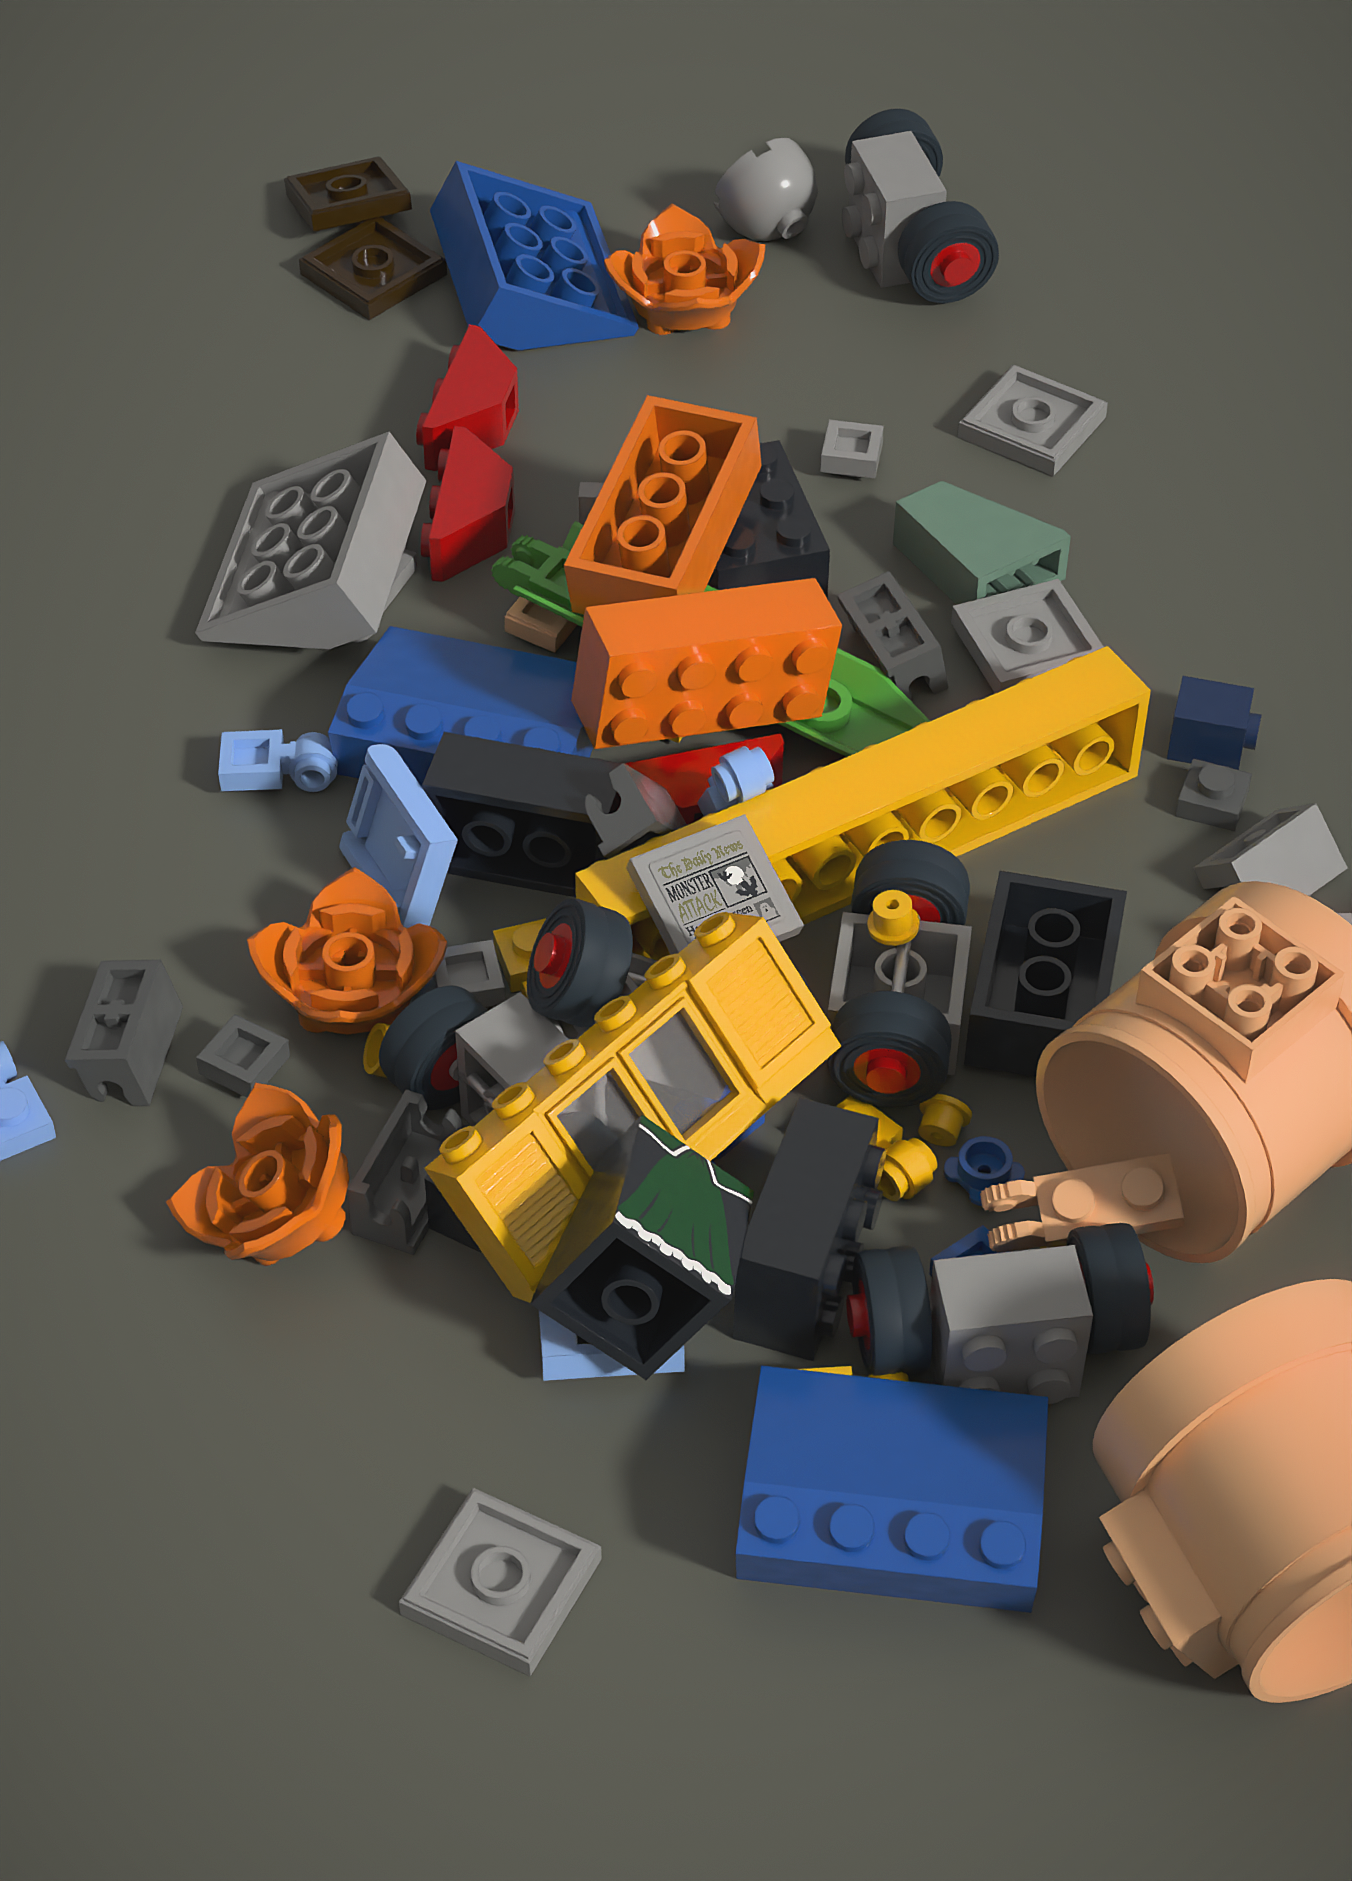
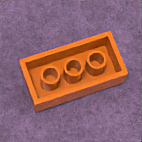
M647 395L565 561L564 569L572 612L584 615L585 607L704 592L762 466L757 417Z
M816 578L585 607L571 702L594 749L822 717L842 623Z

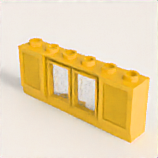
M721 912L706 919L696 928L694 932L696 939L678 954L665 956L650 966L644 975L646 978L644 983L628 996L618 997L604 1005L594 1017L596 1023L579 1038L567 1040L553 1048L543 1060L545 1066L527 1082L516 1083L502 1091L492 1102L493 1110L475 1126L464 1127L450 1135L439 1148L441 1154L424 1168L513 1297L531 1303L533 1294L600 1157L641 1115L711 1161L841 1047V1044L830 1029L831 1024L764 917Z

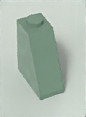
M944 481L913 492L896 501L893 545L956 605L1055 579L1062 581L1066 578L1071 536L1061 528Z

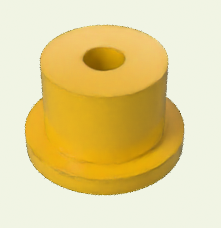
M887 890L875 897L873 911L867 920V927L870 936L878 943L897 946L911 941L917 935L920 921L917 912L912 908L911 898L906 893L899 890Z
M936 1094L931 1099L920 1103L919 1107L923 1117L918 1133L923 1139L932 1144L946 1147L953 1146L957 1142L961 1127H965L970 1123L972 1111L965 1103L954 1097Z

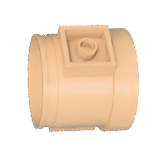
M1260 881L1241 882L1220 890L1167 932L1156 950L1154 960L1080 1018L1072 1028L1065 1030L1051 1041L1040 1056L1036 1070V1093L1039 1109L1049 1137L1068 1171L1171 1152L1185 1225L1137 1234L1141 1243L1166 1256L1186 1262L1211 1263L1222 1260L1234 1252L1249 1235L1264 1226L1330 1167H1340L1352 1163V925L1332 909L1302 892L1286 886Z
M1325 1279L1303 1282L1266 1293L1220 1314L1185 1335L1154 1358L1125 1385L1104 1412L1093 1438L1095 1459L1121 1502L1099 1517L1112 1539L1111 1542L1103 1546V1550L1121 1580L1127 1586L1133 1583L1144 1600L1149 1603V1605L1140 1610V1614L1149 1631L1164 1650L1171 1648L1185 1667L1194 1662L1214 1679L1239 1664L1242 1669L1243 1680L1253 1696L1269 1703L1304 1700L1334 1691L1352 1683V1281Z

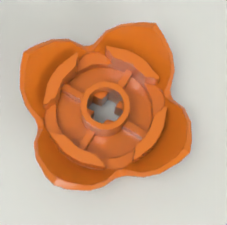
M672 203L649 222L641 235L639 252L636 251L634 255L626 250L615 251L604 259V266L618 287L632 298V302L639 315L647 319V328L651 332L666 335L676 330H697L701 328L718 330L729 325L731 311L736 306L737 299L758 276L764 261L765 244L747 239H735L728 244L724 243L723 247L719 248L715 244L710 229L699 218Z
M356 867L346 871L322 888L311 902L306 923L302 927L298 928L285 922L270 924L247 939L250 957L260 977L274 992L293 1006L298 1013L299 1023L305 1030L315 1033L328 1031L346 1035L369 1032L377 1023L391 1025L396 1017L410 1004L411 998L432 979L443 961L447 949V940L434 927L420 923L409 928L404 927L400 921L396 902L388 891Z
M255 1083L235 1118L232 1131L236 1154L234 1162L226 1166H207L198 1171L166 1201L171 1213L187 1233L204 1243L224 1248V1254L231 1260L251 1256L261 1265L268 1266L280 1259L295 1255L314 1243L315 1240L318 1242L328 1241L339 1233L346 1217L345 1211L341 1206L345 1200L350 1177L347 1157L341 1152L342 1124L335 1114L322 1115L319 1122L308 1104L289 1090Z

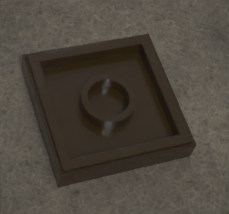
M379 156L284 178L286 195L313 231L412 210L410 192Z
M381 217L366 220L299 259L300 274L368 320L373 319L447 275V262L445 258Z

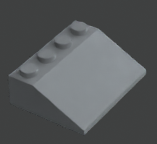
M390 432L252 483L195 632L201 641L331 649L352 641L362 642L377 633L426 484L425 478Z

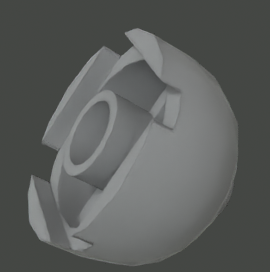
M775 138L767 141L766 143L771 150L764 152L756 157L752 150L745 153L725 172L716 185L714 193L720 201L719 203L714 202V206L719 214L737 233L754 241H771L782 237L788 239L796 236L806 227L808 216L813 210L818 195L815 170L800 146L790 138Z

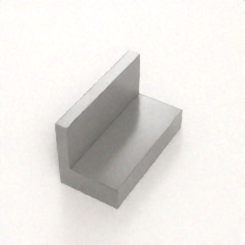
M1313 803L1275 810L1193 867L1203 889L1226 887L1241 882L1260 881L1286 886L1310 896L1345 871L1347 866L1317 804Z

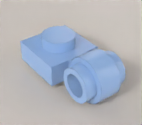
M282 729L222 732L218 770L221 792L282 789L283 774H290L292 780L300 789L308 792H318L327 788L337 775V760L332 754L330 740L324 734L309 732L301 735L297 741H290V744H284Z
M742 746L720 756V764L711 768L712 776L707 779L710 787L705 790L697 804L703 816L738 803H743L765 793L768 789H772L774 773L764 751L760 747L749 750L746 746Z
M0 1041V1161L56 1138L53 1121L28 1076L7 1083V1081L17 1077V1071L11 1054L3 1041Z

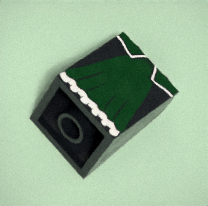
M641 1115L600 1157L533 1294L531 1305L647 1380L731 1301L754 1191Z

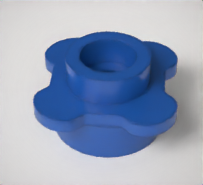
M988 1136L975 1137L965 1142L959 1151V1157H950L945 1161L943 1171L945 1178L951 1182H958L969 1193L970 1201L978 1206H982L980 1193L985 1188L991 1187V1185H998L999 1183L1005 1184L1010 1181L1024 1180L1025 1175L1023 1166L1018 1162H1013L1012 1152L1009 1147L1001 1140ZM983 1171V1172H988V1173H990V1174H984V1173H979V1172Z

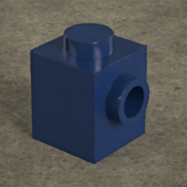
M1182 676L1167 759L1190 764L1193 759L1239 770L1243 748L1255 750L1262 714L1250 713L1254 688Z

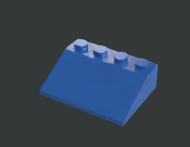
M455 161L430 208V213L468 327L469 324L480 326L496 345L515 350L635 335L639 326L628 297L610 277L604 266V259L611 255L591 202Z
M390 626L346 684L330 725L328 736L332 754L337 760V774L359 779L362 767L366 765L365 757L368 748L372 745L385 744L393 747L398 752L423 789L422 784L444 732L590 758L593 745L571 702L577 662Z
M761 1366L736 1545V1579L1031 1613L1038 1585L1049 1397Z

